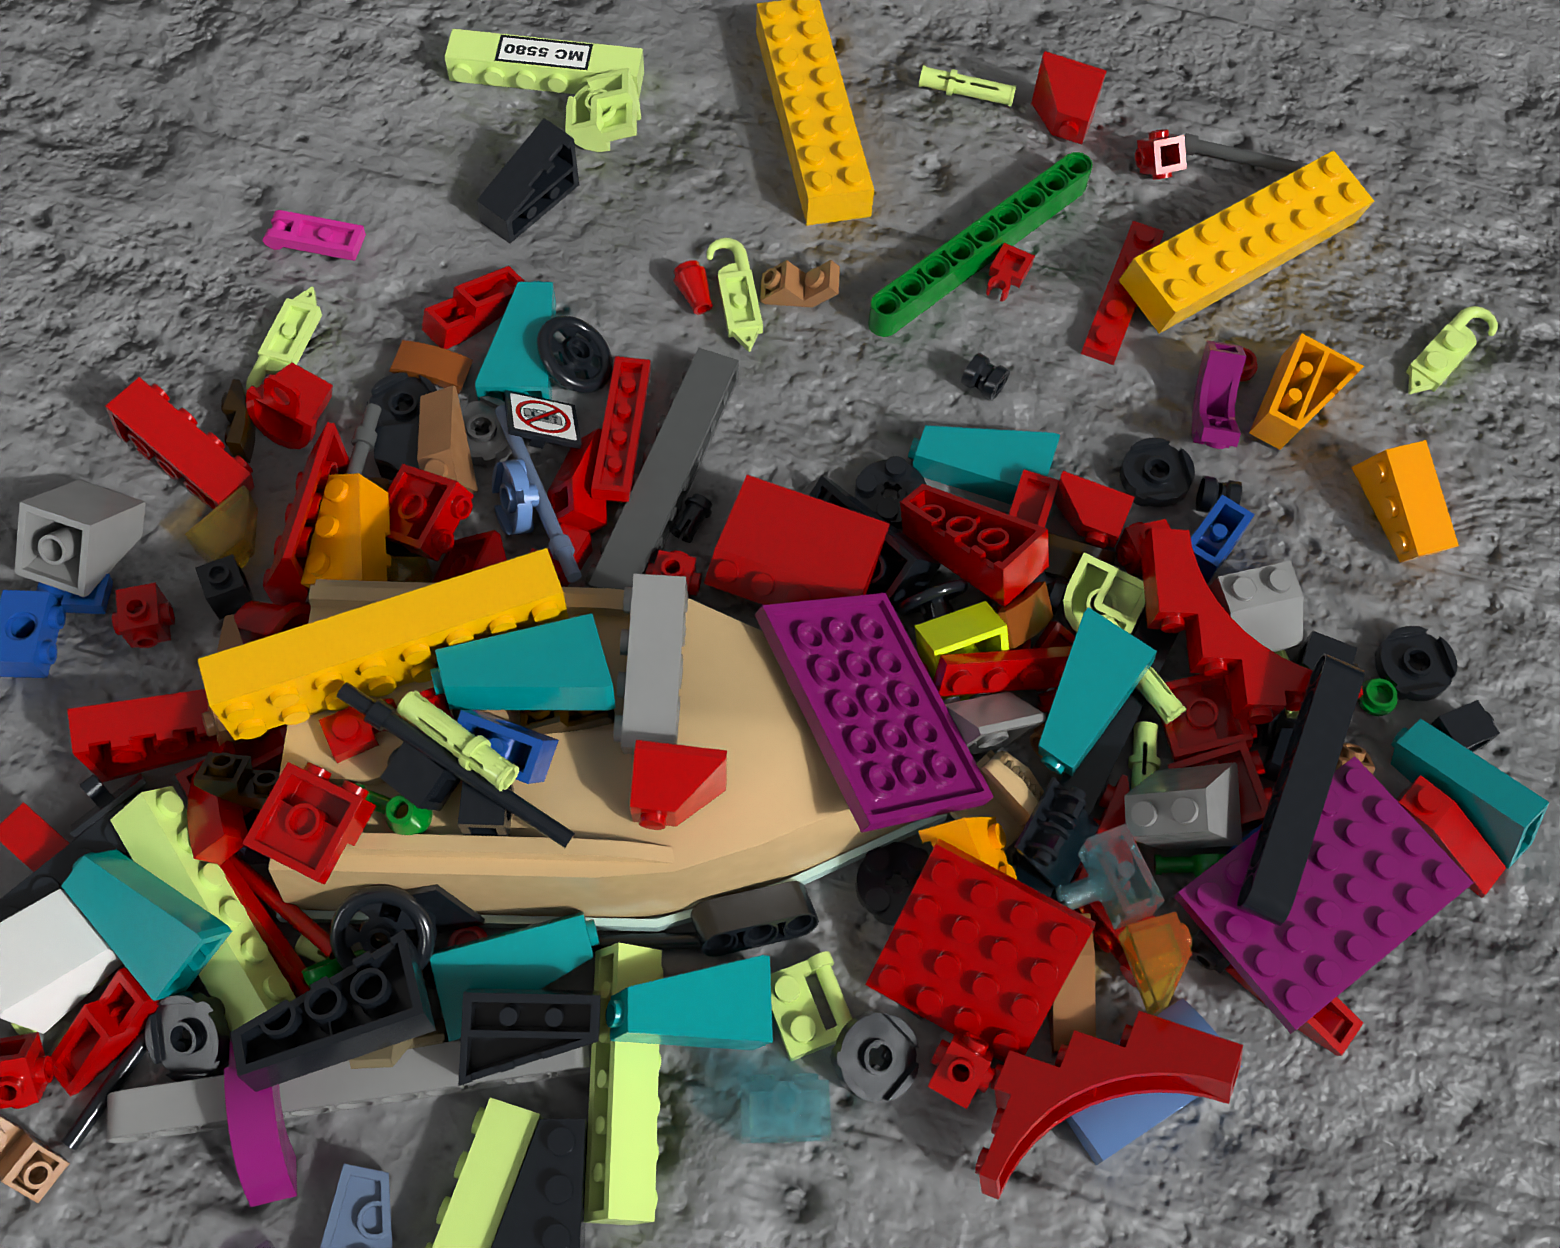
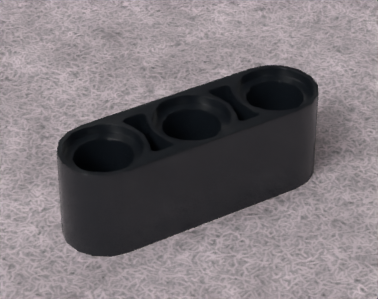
M798 881L785 882L710 899L695 906L690 914L702 952L706 956L711 957L802 937L812 932L819 923L806 887Z

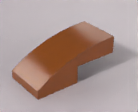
M402 340L389 372L393 374L407 373L408 377L419 378L420 375L443 388L455 386L459 394L473 359L437 346Z
M1045 581L1030 583L1022 597L1014 598L1006 607L1002 606L999 610L998 615L1007 625L1009 649L1016 648L1034 637L1054 617Z

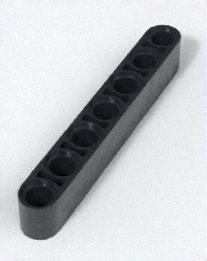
M1326 653L1319 658L1310 676L1237 900L1238 909L1277 926H1281L1285 922L1292 909L1365 676L1363 669Z

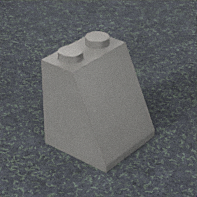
M82 480L73 481L21 501L19 503L14 574L82 597L89 595L106 574L115 567L142 537L146 502Z
M1234 762L1156 770L1125 795L1126 837L1163 851L1240 845L1242 843L1237 764Z

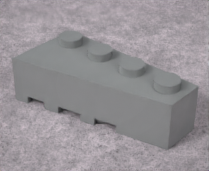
M633 574V587H625L623 612L631 613L629 629H622L620 639V655L627 656L626 672L618 673L617 698H624L623 715H615L614 741L621 742L623 754L634 755L636 740L677 744L680 714L679 689H681L683 675V654L681 652L682 646H685L686 612L688 610V591L685 576Z

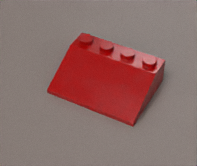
M327 422L307 458L304 470L300 471L297 475L295 484L296 494L293 503L287 505L285 511L286 524L282 535L276 538L274 544L275 558L272 567L265 571L263 577V589L273 604L288 605L295 601L305 603L309 588L302 585L301 580L328 475L345 474L349 463V457L335 423Z
M746 475L715 547L703 584L762 605L866 595L890 523L763 479Z

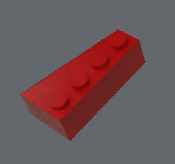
M138 377L105 405L117 436L126 443L131 440L137 447V451L146 459L150 460L156 456L157 463L173 480H179L183 477L185 479L183 484L187 490L223 517L255 488L251 474L253 469L240 456L237 455L233 458L224 450L225 445L214 433L209 431L205 434L196 426L198 424L196 419L186 409L181 407L177 410L168 402L170 398L162 388L155 383L150 386Z

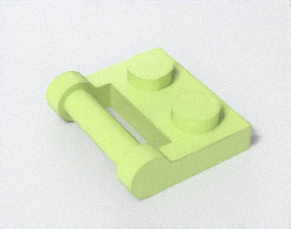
M829 951L818 953L808 960L771 974L772 1016L790 1062L836 1044L838 1035L843 1027L853 1019L831 966L834 965V961ZM814 974L818 977L837 1026L828 1030L824 1027L805 979Z

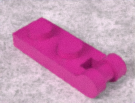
M277 210L271 219L272 228L266 230L263 242L274 250H280L282 247L355 261L366 233L362 225Z

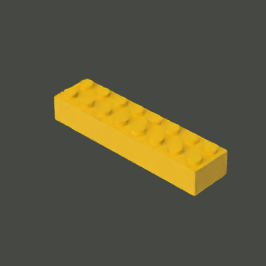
M781 0L757 3L756 35L806 226L871 217L874 186L820 0Z
M1333 150L1135 257L1119 281L1160 334L1355 224L1373 204L1374 200Z
M545 548L197 660L210 708L234 740L241 738L254 739L262 736L269 729L284 724H300L308 720L311 715L326 710L338 711L349 707L348 704L336 697L346 682L368 696H385L392 693L396 687L412 682L422 683L432 680L430 669L439 667L435 653L436 649L569 618L561 584L548 549Z

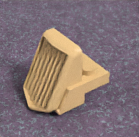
M990 750L976 764L994 797L985 805L951 812L950 814L955 820L964 817H996L997 823L1002 826L1006 835L1005 851L1021 835L1044 790L1031 770L1011 754L1003 750L995 754Z

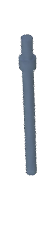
M500 405L495 409V414L515 459L524 460L529 484H535L538 489L539 504L536 506V509L550 540L548 542L553 559L559 561L567 581L575 582L582 575L573 556L575 553L570 537L565 535L561 529L522 437L508 434L505 405Z

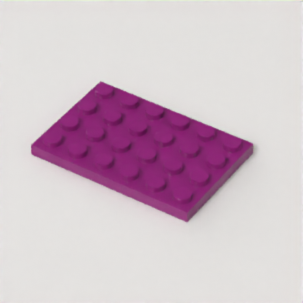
M886 593L762 605L755 613V617L861 833L982 806L994 797Z
M1354 756L1334 773L1292 909L1281 926H1277L1237 908L1238 896L1260 829L1181 889L1174 898L1291 1034L1474 882Z

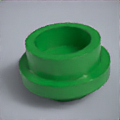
M1378 678L1367 680L1362 684L1363 695L1358 699V703L1365 712L1373 716H1385L1394 710L1397 705V691L1392 683Z

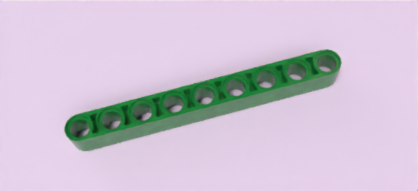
M1080 152L1066 155L877 292L872 297L868 326L871 332L881 337L895 334L991 263L1004 243L1014 246L1079 198L1086 190L1093 166L1089 156Z

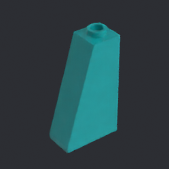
M532 281L517 283L475 381L478 401H480L481 396H490L505 402V390L552 400L553 378L546 371L539 358L537 336L542 325L549 319L556 317V297L553 282Z
M925 425L921 439L914 437L908 458L914 460L913 467L921 473L923 478L1012 505L1023 469L1048 476L1060 434Z
M1089 607L1083 613L1038 745V754L1043 757L1040 760L1042 764L1059 775L1064 771L1073 776L1153 664L1157 652Z
M592 613L435 650L439 667L430 669L436 695L445 693L450 710H611L616 708L612 679Z
M1421 718L1410 729L1404 727L1397 733L1391 743V746L1394 747L1391 765L1411 783L1421 775L1453 799L1506 868L1509 869L1533 844L1550 802Z
M117 849L100 853L90 852L83 855L73 864V871L61 886L153 1001L186 991L232 932L230 927Z
M579 912L434 950L430 962L449 1042L461 1038L463 992L468 988L540 990L593 958L592 946L600 944L594 919L586 921L584 912Z
M756 956L629 986L611 996V1000L606 1008V1024L610 1027V1041L737 1050H755L772 1043L770 956Z

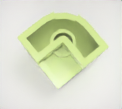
M629 68L597 74L587 78L588 84L580 89L574 97H568L565 132L574 138L576 145L586 150L604 152L610 151V141L637 136V120H641V110L638 93Z
M1083 553L1065 591L1063 599L1065 617L1072 629L1077 632L1083 613L1089 607L1106 619L1112 616L1120 628L1131 634L1145 605L1143 580L1089 554Z

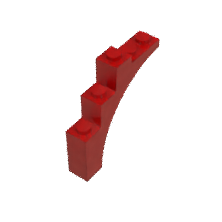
M1151 528L1140 545L1147 627L1161 629L1166 633H1177L1186 630L1190 673L1204 674L1208 678L1229 676L1233 719H1248V722L1252 724H1264L1271 722L1284 708L1289 711H1299L1313 670L1289 661L1263 646L1229 616L1215 598L1200 571L1192 548L1189 530ZM1362 687L1358 699L1363 695Z
M1138 1011L1134 1025L1126 1024L1120 1046L1074 1030L1069 1045H1061L1055 1066L1010 1050L1004 1065L999 1063L996 1065V1073L990 1083V1088L995 1090L996 1108L998 1110L994 1116L991 1133L995 1135L989 1149L986 1147L982 1148L975 1167V1173L980 1178L982 1194L999 1200L1009 1177L1032 1146L1052 1128L1090 1106L1114 1098L1146 1093L1187 1094L1229 1104L1241 1067L1243 1045Z

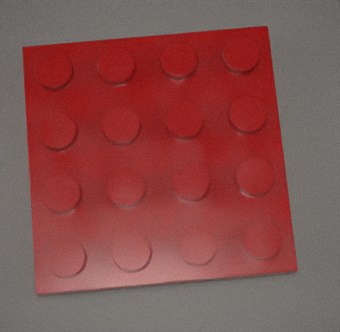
M939 838L865 985L952 1034L958 1032L964 1036L966 1032L982 1038L989 1044L988 1050L994 1053L993 1057L1005 1063L1010 1050L1025 1055L1094 930L1096 922Z

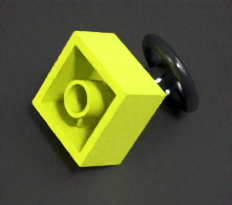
M963 579L946 582L921 591L901 601L896 607V612L899 615L922 612L925 622L914 626L917 650L922 663L928 667V674L932 681L934 680L941 655L1009 650L1007 625L987 601L954 612L949 600L967 591L969 585ZM974 694L941 696V698L946 700L951 697H959L961 701L969 700Z

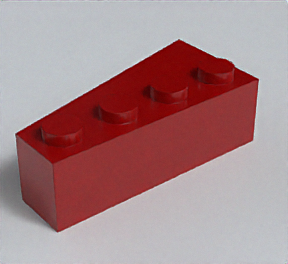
M923 483L900 501L903 534L916 542L936 561L1003 607H1006L1049 567L1047 528Z
M205 689L69 708L67 713L72 753L102 783L206 756L208 752H212V747L218 745L216 735L208 737L202 719V713L208 712Z

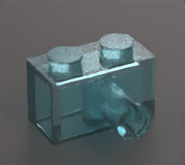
M1127 824L1089 837L1078 853L1088 877L1056 887L1058 901L1060 902L1065 899L1066 903L1063 905L1072 910L1099 900L1114 930L1152 916L1165 902Z
M799 1073L793 1075V1081H775L774 1075L758 1074L749 1076V1082H741V1144L823 1142L830 1140L829 1080H819V1075L816 1073Z

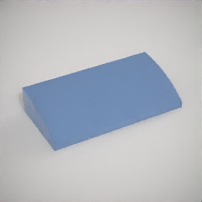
M1183 998L1156 1015L1157 1017L1219 1037L1205 1019ZM1119 1039L1113 1044L1120 1046L1121 1039ZM1178 1093L1134 1094L1090 1106L1070 1116L1066 1121L1095 1165H1098L1199 1096Z

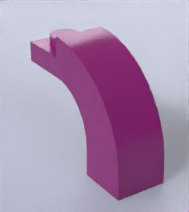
M1206 341L1193 402L1191 426L1193 443L1205 444L1217 449H1229V446H1238L1241 432L1235 419V405L1238 386L1246 360V354L1242 346Z
M231 1041L229 1042V1067L224 1068L225 1104L232 1152L244 1194L250 1207L296 1197V1155L288 1138L284 1123L279 1084L255 1092L237 1075Z

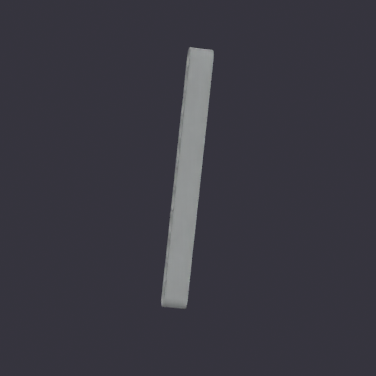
M461 1040L408 1049L393 1067L351 1069L348 1060L279 1084L283 1118L304 1117L586 1074L590 1072L591 1044L549 1058H542L520 1065L505 1072H498L476 1079L461 1086H458ZM224 1075L120 1090L107 1095L106 1141L109 1143L138 1142L228 1128Z

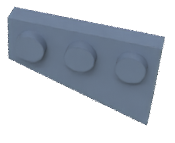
M343 1164L320 1248H393L388 1172Z

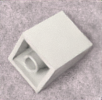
M58 889L0 922V1019L42 1034L47 1032L123 964L69 895L62 889Z

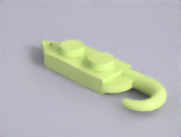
M720 238L709 245L706 256L708 260H712L715 251L722 248L733 252L735 263L728 264L718 271V287L728 337H734L750 352L758 334L763 333V322L752 270H750L747 252L743 244L732 238Z
M310 287L293 299L286 298L258 351L259 357L247 378L246 390L252 385L256 388L259 387L266 374L275 375L291 362L296 365L298 364L322 317L320 307L317 305L314 287Z
M1478 306L1466 307L1461 310L1406 370V373L1409 375L1408 394L1429 389L1435 392L1477 344L1475 335L1466 327L1467 323L1473 318H1480L1489 325L1488 335L1494 336L1498 329V322L1495 316L1489 310Z

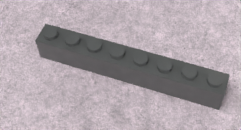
M698 347L693 360L688 359L682 373L683 382L680 388L675 387L672 391L669 401L670 410L667 416L662 415L658 421L656 428L657 438L654 444H648L644 451L642 459L643 468L640 474L635 473L633 475L629 502L619 505L614 519L615 528L612 534L607 533L600 548L602 556L597 565H591L586 576V586L589 588L624 590L625 587H633V574H646L649 562L655 563L658 551L663 550L737 385L739 360Z

